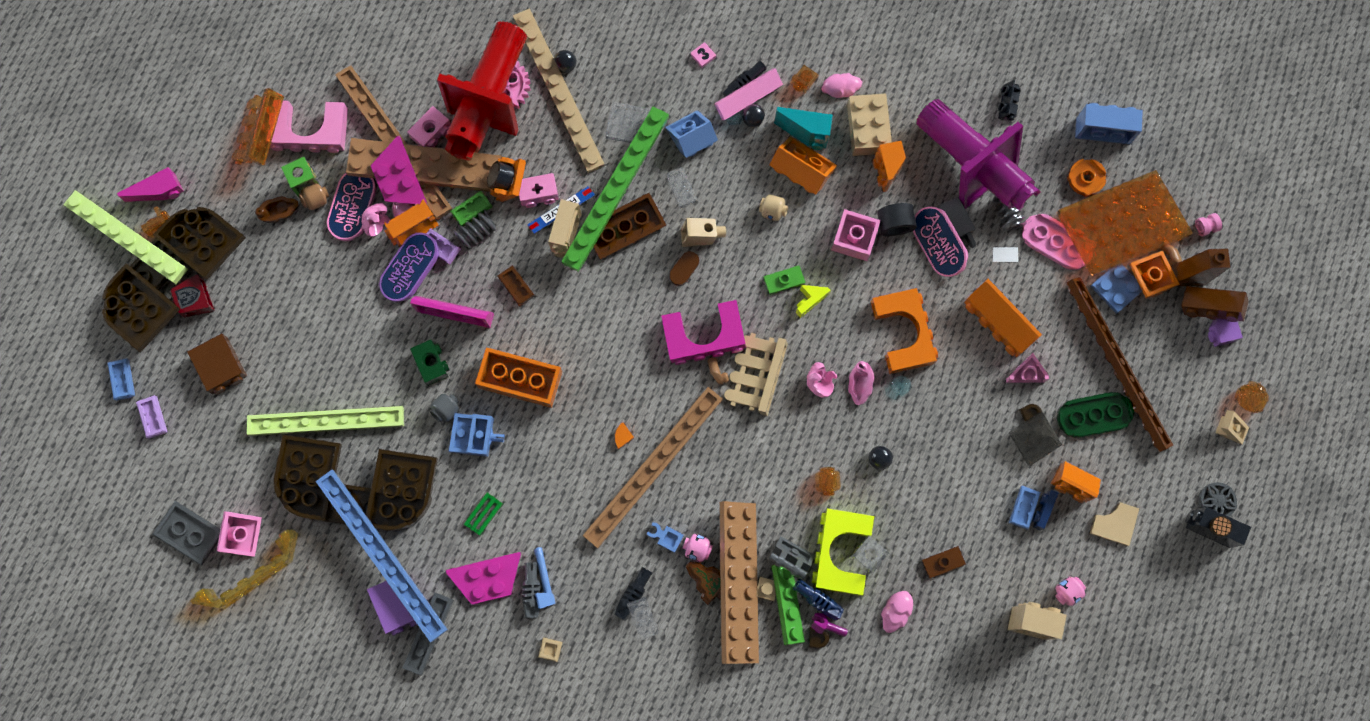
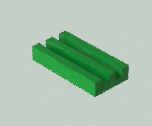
M487 492L464 525L481 536L503 503ZM490 499L491 501L485 507L483 512L480 514V516L477 518L474 524L471 525L470 523L472 522V520L481 510L486 501ZM494 503H496V504H497L496 507H495L494 510L491 512V514L488 516V518H487L486 521L483 523V525L480 527V529H479V530L476 529V527H477V526L479 525V523L482 521V519H483L484 516L487 514V512L490 510V508L492 507V505H493Z

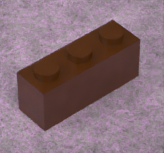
M1186 286L1181 307L1184 315L1192 318L1206 317L1210 320L1225 319L1230 322H1244L1249 301L1246 292Z

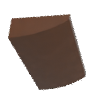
M650 193L614 211L593 247L600 260L667 226Z

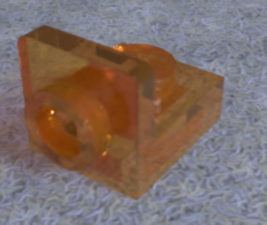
M803 65L799 72L793 75L791 84H793L792 86L795 90L807 93L819 74Z
M157 206L154 210L158 217L152 218L141 225L143 232L151 238L154 237L153 234L170 217L166 210L162 211Z

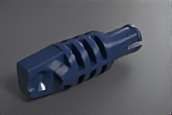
M802 579L795 583L793 589L803 595L807 603L812 604L818 611H821V613L835 621L841 618L844 609L832 598H829L820 589L810 587Z

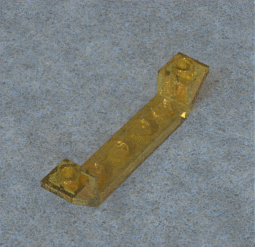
M288 529L279 534V538L275 542L283 555L278 554L270 560V564L256 569L254 575L249 579L244 578L240 580L236 588L223 592L220 595V599L213 589L203 588L194 594L195 597L190 600L191 603L222 609L231 606L293 562L298 539L297 531Z

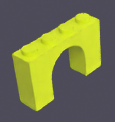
M828 508L825 513L821 514L820 524L823 525V531L819 532L817 544H821L820 552L815 554L814 563L818 564L817 572L813 571L811 583L815 584L814 588L863 596L866 575L844 572L838 569L831 561L829 549L834 538L842 534L871 537L874 516Z

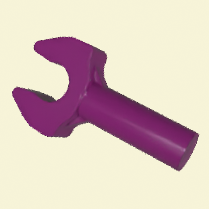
M815 613L811 618L814 621L811 627L820 634L824 630H828L844 637L847 635V629L828 622L826 615L823 613Z

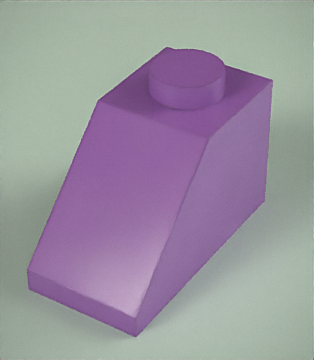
M1225 319L1213 320L1208 332V338L1210 342H1213L1214 347L1233 343L1243 338L1238 322H1230Z

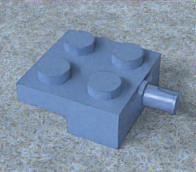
M455 413L449 452L488 457L492 441L504 443L505 434H493L494 418L492 416Z

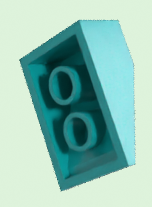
M777 107L774 124L807 146H811L812 149L822 150L827 148L833 115Z

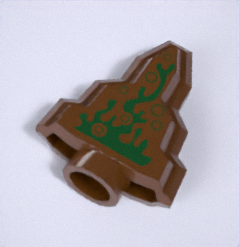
M690 561L686 565V569L690 577L696 581V589L701 593V599L707 605L716 597L721 600L720 570L714 566L706 568L701 563Z

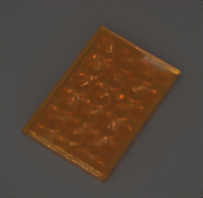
M1157 170L1057 211V215L1092 277L1193 234Z

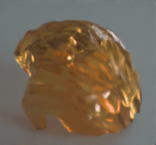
M1249 381L1236 390L1235 398H1237L1239 405L1246 411L1260 413L1269 401V395L1265 387L1256 381Z

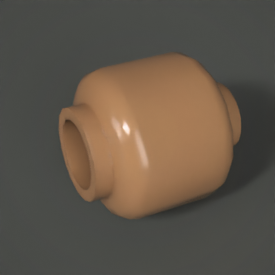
M318 183L303 187L299 194L303 207L309 210L325 206L327 203L326 198L329 197L327 189L321 187Z

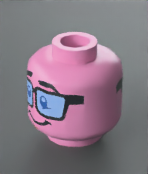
M693 534L690 539L686 538L682 549L686 550L685 556L701 563L704 560H708L713 545H710V539Z
M1068 576L1057 584L1055 588L1057 594L1055 597L1062 605L1066 603L1069 606H1074L1085 597L1086 587L1079 578Z

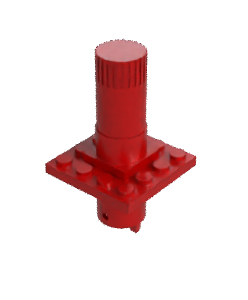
M504 21L496 23L470 81L465 80L463 82L449 74H439L437 82L447 112L455 115L446 134L448 142L445 150L456 158L470 161L474 153L479 152L489 127L514 136L518 133L519 129L512 98L504 93L527 39L525 31L515 24Z

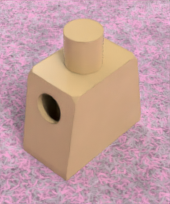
M686 218L681 227L682 247L712 245L716 238L726 237V227L716 226L715 219Z

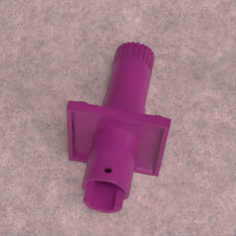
M935 99L926 105L918 115L916 125L961 165L959 199L965 209L988 190L1009 209L1015 207L1018 210L1024 207V203L1033 194L1037 196L1041 193L1034 186L1035 181L1018 167L1023 125L1016 122L1013 126H1008L1001 136L995 137L989 142L939 99Z

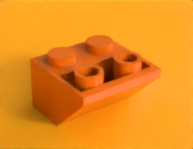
M902 141L881 144L877 152H875L873 167L875 170H878L877 183L879 187H882L883 192L889 189L906 159Z
M1064 461L1060 464L1051 484L1055 486L1054 489L1063 494L1067 492L1073 495L1072 498L1083 503L1098 497L1101 479Z

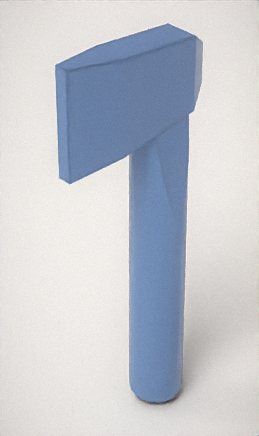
M538 547L534 551L544 593H535L538 609L555 604V598L551 591L543 550L541 547Z

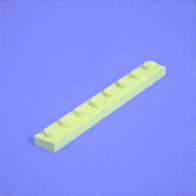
M76 190L63 204L173 283L177 284L188 270L185 266Z
M403 406L247 415L248 436L404 426Z

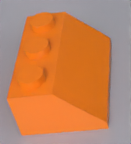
M792 136L778 147L769 164L777 173L784 174L790 181L798 183L807 192L814 193L815 195L822 189L837 167L835 163Z

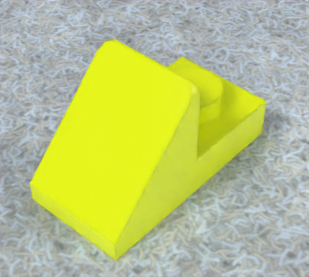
M801 285L800 291L808 300L804 298L797 304L796 314L800 318L826 298L831 290L828 287Z

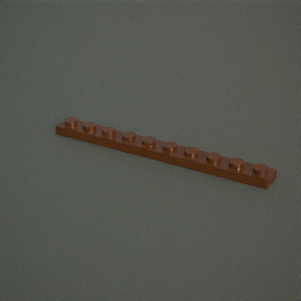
M1081 277L1066 282L1069 293L1078 303L1079 311L1084 314L1088 327L1093 330L1096 342L1103 348L1106 360L1114 368L1116 378L1121 381L1125 394L1130 397L1134 411L1139 414L1143 421L1144 429L1152 437L1154 447L1159 452H1162L1174 446Z

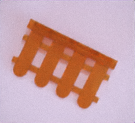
M267 88L264 89L262 97L254 95V98L248 101L247 109L250 112L242 120V126L245 129L237 137V143L240 146L232 154V160L235 161V164L241 165L245 161L248 164L253 162L260 166L265 165L283 103V95Z

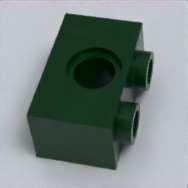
M432 339L410 348L427 386L449 377L447 371H450L446 360H441L440 354H442V350L438 343L434 344ZM429 359H436L433 366H427Z

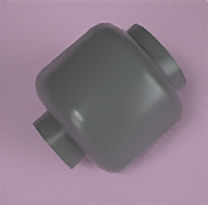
M441 394L430 405V413L438 422H449L454 417V414L459 412V406L457 405L459 401L452 394L449 396Z

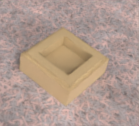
M543 637L538 657L558 662L563 642Z

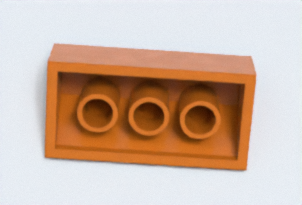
M989 279L981 284L964 302L968 312L975 314L979 318V323L984 328L988 327L993 332V338L998 342L1001 341L1006 346L1005 350L1011 356L1014 355L1017 358L1042 335Z

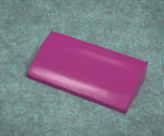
M414 296L410 301L416 312L491 328L493 312L421 296Z

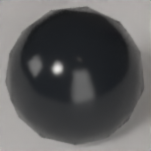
M561 50L554 57L561 73H569L576 66V56L569 50Z
M756 104L748 105L742 113L744 123L748 127L753 128L759 127L765 117L764 109Z
M876 446L869 452V463L877 470L887 469L892 464L893 454L884 446Z

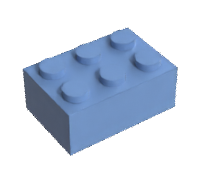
M1097 103L1086 104L1076 118L1075 138L1131 144L1142 132L1143 110H1137L1134 107L1118 108L1116 105L1100 106Z

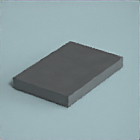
M174 501L152 535L199 565H203L218 543L221 529L179 502Z

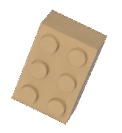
M886 94L849 96L847 110L852 156L873 155L877 152L879 145L892 142Z
M1034 602L1018 604V606L1012 607L1008 630L1044 640L1062 639L1067 615L1060 613V609L1053 607L1042 609L1040 604Z

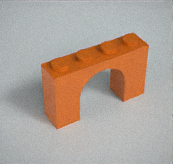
M917 288L872 298L870 303L875 320L891 316H904L910 319L917 329L915 344L908 348L887 352L885 355L889 374L933 365L937 361L938 352L936 347H933L931 341L933 340V333L931 329H928V315L926 311H923V297L921 293H918Z

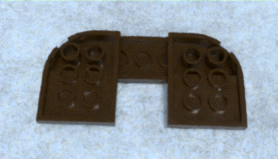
M197 207V209L191 210L185 208L170 216L153 234L156 238L152 241V244L180 264L186 262L208 280L246 237L214 211L204 207ZM137 258L130 266L125 264L109 281L102 295L104 309L101 310L106 323L141 353L178 313L180 308L159 291L168 278Z
M282 435L274 473V489L277 498H279L286 510L304 519L346 525L316 483L318 479L329 471L334 470L335 473L337 472L342 447L341 443ZM379 449L371 488L344 485L376 530H404L420 521L430 507L438 458Z

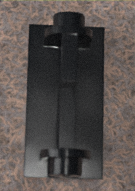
M1015 80L1004 84L1001 89L1002 97L1001 103L998 106V119L1006 116L1007 120L1013 121L1017 117L1018 105L1013 102H1019L1021 88H1019L1018 84H1015Z

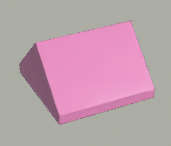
M224 511L217 551L255 557L262 517Z

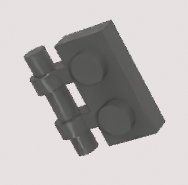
M780 537L769 560L774 562L775 566L783 567L790 571L791 575L804 579L807 574L806 571L810 568L815 555Z

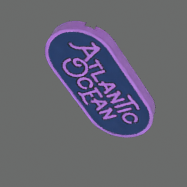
M415 233L404 241L380 278V290L387 299L393 302L406 301L415 294L438 259V245L434 238L425 233Z

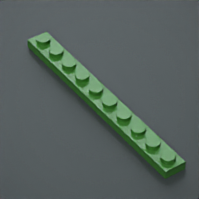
M655 107L651 108L562 259L563 265L577 272L580 271L669 119L668 113Z

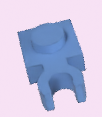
M652 523V526L657 528V532L655 534L647 532V535L650 538L658 537V545L675 553L684 535L668 526L663 531L657 523Z

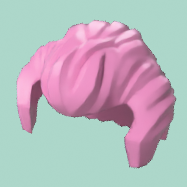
M376 203L368 207L362 214V226L368 236L378 235L383 230L384 222L388 224L391 220L385 215L388 208L383 203Z
M816 362L807 375V386L815 395L821 398L829 397L834 389L832 379H837V375L833 371L826 372L824 364Z

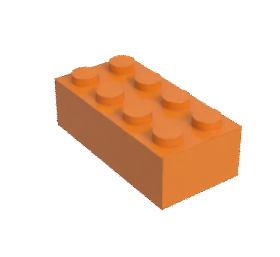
M486 347L475 385L482 390L552 408L562 376V369L559 366Z

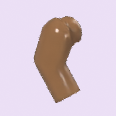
M1164 241L1159 250L1170 256L1171 259L1168 261L1170 266L1181 262L1182 258L1178 250Z
M708 359L710 373L718 384L727 383L729 381L728 374L726 372L720 373L717 359Z

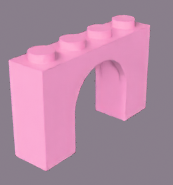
M270 100L266 143L272 150L283 151V149H290L294 152H301L302 149H308L315 153L320 152V150H327L330 153L344 151L348 108L345 103L326 102L324 122L320 130L310 136H299L294 134L291 129L293 107L290 102Z

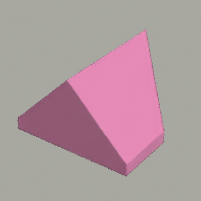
M1032 353L1006 379V383H1045L1049 380V375L1034 353Z

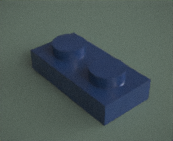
M1050 490L1047 493H1043L1039 502L1042 504L1040 511H1036L1032 519L1035 522L1033 528L1038 530L1045 529L1058 497V492Z

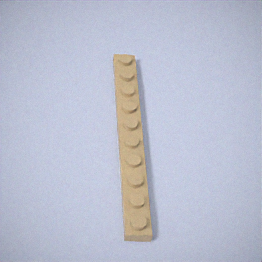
M530 8L513 15L517 26L527 34L525 43L587 172L590 173L605 166Z

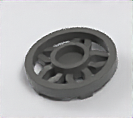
M1216 482L1202 489L1199 495V504L1201 508L1213 507L1215 511L1220 509L1222 514L1224 509L1230 510L1225 514L1229 517L1237 508V498L1230 486ZM1215 486L1223 487V489L1218 491ZM1225 490H1227L1226 496L1223 495ZM1207 491L1210 498L1204 499V494ZM1231 495L1232 501L1227 500L1226 498H1228ZM1228 502L1232 507H1228L1226 503Z

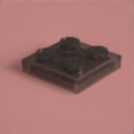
M1043 412L1037 413L1008 432L1029 466L1062 446Z

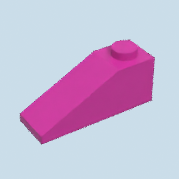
M167 167L117 194L125 202L175 199L179 197L183 189L175 173Z

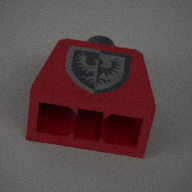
M198 274L171 289L173 300L170 301L180 308L178 313L184 318L215 311L205 281Z

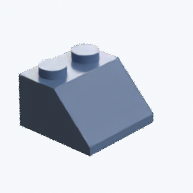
M695 111L665 127L680 153L686 158L694 156L701 149L708 148L718 141L711 121L699 111Z

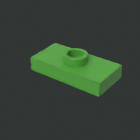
M480 191L450 212L458 224L464 227L467 221L471 222L473 217L477 218L478 213L483 214L484 210H489L492 208V205L483 192Z
M800 265L763 277L769 295L806 283Z

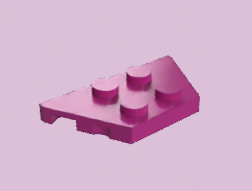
M397 136L371 164V169L385 202L419 205L424 199L426 204H428L401 137Z
M521 552L448 569L446 574L472 605L510 596Z

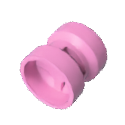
M1213 213L1208 215L1207 218L1201 217L1196 219L1195 226L1200 236H1206L1211 231L1214 233L1221 231L1222 221L1218 214Z

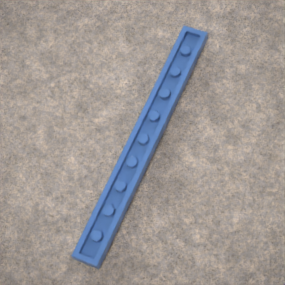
M331 470L316 481L318 486L428 640L433 642L448 631L335 471Z

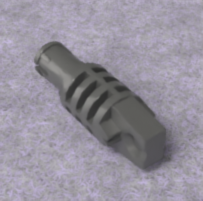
M531 562L524 563L525 581L522 583L525 618L534 619L538 618L539 615L535 593H540V582L537 580V563L532 562L531 564Z

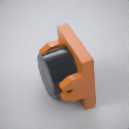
M501 157V159L498 158L493 163L487 176V186L491 188L490 194L497 197V201L504 202L519 196L526 164L525 160Z

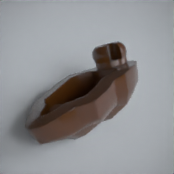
M280 196L264 201L255 210V214L263 222L275 223L281 219L289 218L298 209L299 203L296 199Z

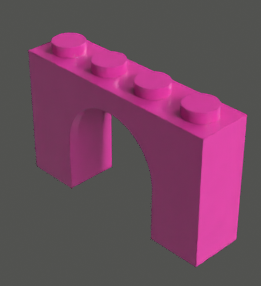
M733 300L718 304L722 323L721 332L715 341L706 345L695 344L686 337L680 312L662 315L671 363L681 365L687 363L686 360L694 359V361L704 360L705 356L713 355V357L723 356L724 352H742L743 348H746L737 301Z

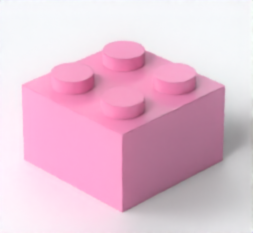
M844 209L831 251L868 261L881 220Z

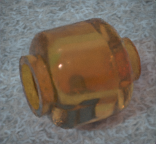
M835 467L819 468V471L815 473L816 490L823 492V496L835 495L834 491H838L841 488L840 472L835 470Z

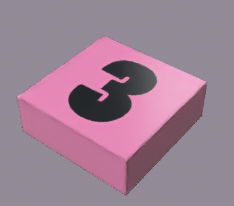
M705 42L691 52V56L701 68L716 58V54Z

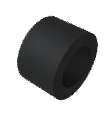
M910 203L892 204L877 211L878 219L881 220L879 225L881 235L883 236L907 234L917 228L913 205Z

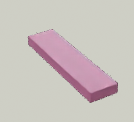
M773 68L714 104L721 119L726 120L748 105L776 90L783 83L776 68Z

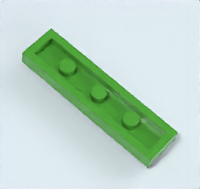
M771 565L784 645L805 642L797 591L793 589L795 585L794 576L783 567L779 568Z

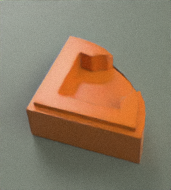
M623 422L618 426L615 433V442L618 449L634 439V436Z

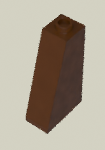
M1208 249L1172 265L1171 268L1180 284L1178 286L1207 285L1230 268L1229 250Z

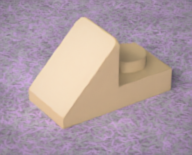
M1227 410L1225 416H1222L1216 434L1243 445L1249 427L1234 411Z

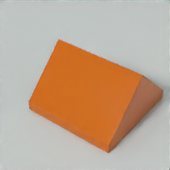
M1163 251L1129 264L1146 298L1156 297L1180 285Z

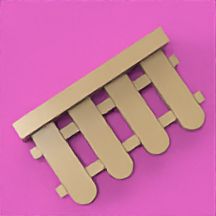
M751 333L750 336H744L746 343L745 354L739 353L735 356V362L741 366L740 372L734 371L730 374L731 382L736 384L735 390L728 389L724 396L727 401L731 402V406L736 407V403L749 406L750 411H755V408H757L761 415L768 416L788 344L786 339L778 338L776 343L774 338L770 337L768 341L755 338L756 334ZM751 351L765 352L764 359L751 356ZM771 354L774 355L772 361L769 360ZM746 369L760 370L759 377L746 374ZM765 372L769 373L767 379L764 378ZM741 386L755 388L754 394L740 392ZM760 390H763L762 397L759 396Z

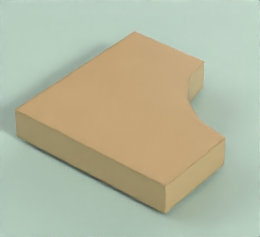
M1120 502L1112 513L1105 516L1095 515L1090 534L1130 546L1139 508Z

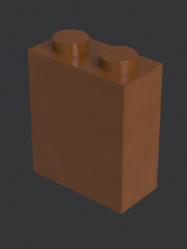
M222 333L187 351L206 391L212 395L223 393L226 391V387L238 385L243 382V378L247 377L228 337Z

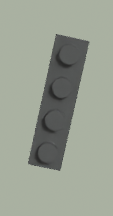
M435 592L430 605L441 621L445 623L454 600ZM419 628L403 669L422 676L437 639L430 642Z

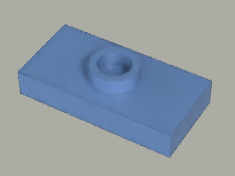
M129 359L109 362L108 368L113 399L117 401L134 397L135 391Z
M1020 486L1009 523L1028 530L1041 492Z

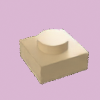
M760 577L756 596L774 601L776 596L774 580Z

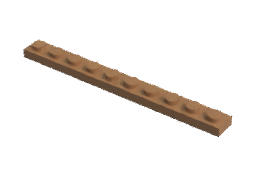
M351 65L335 74L342 87L382 142L391 143L397 136L401 137ZM401 137L403 144H406L404 139ZM420 184L428 203L427 206L436 220L450 213L452 207L436 185Z
M707 387L583 534V537L596 548H599L722 402L723 398Z

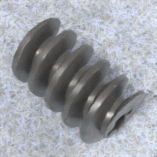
M996 196L992 199L993 203H997L995 209L999 210L998 216L1002 217L1000 222L1004 224L1003 230H1015L1027 224V222L1021 223V220L1025 218L1024 215L1018 216L1022 209L1018 210L1015 207L1009 209Z
M485 210V216L478 213L479 220L474 217L472 218L473 224L467 221V228L459 226L460 233L456 230L453 231L463 246L466 245L468 248H472L471 241L477 244V237L483 240V233L489 236L490 228L496 231L494 222Z

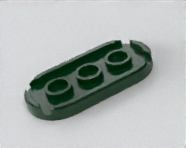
M1118 392L1073 399L1064 403L1059 409L1057 422L1060 429L1066 435L1073 438L1118 431L1127 427L1133 419V404L1127 397Z

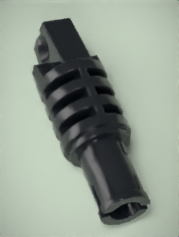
M758 61L749 70H744L742 74L727 86L728 88L723 92L724 97L753 81L766 71L764 63Z
M641 567L635 581L629 583L614 615L624 621L629 618L645 593L644 587L653 574L651 571Z

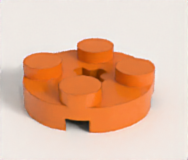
M1081 159L1070 168L1067 180L1070 187L1076 193L1085 197L1095 195L1106 184V170L1096 160ZM1083 174H1085V175L1090 174V175H1091V177H1090V180H1091V181H1088V180L1086 181V180L1084 179Z

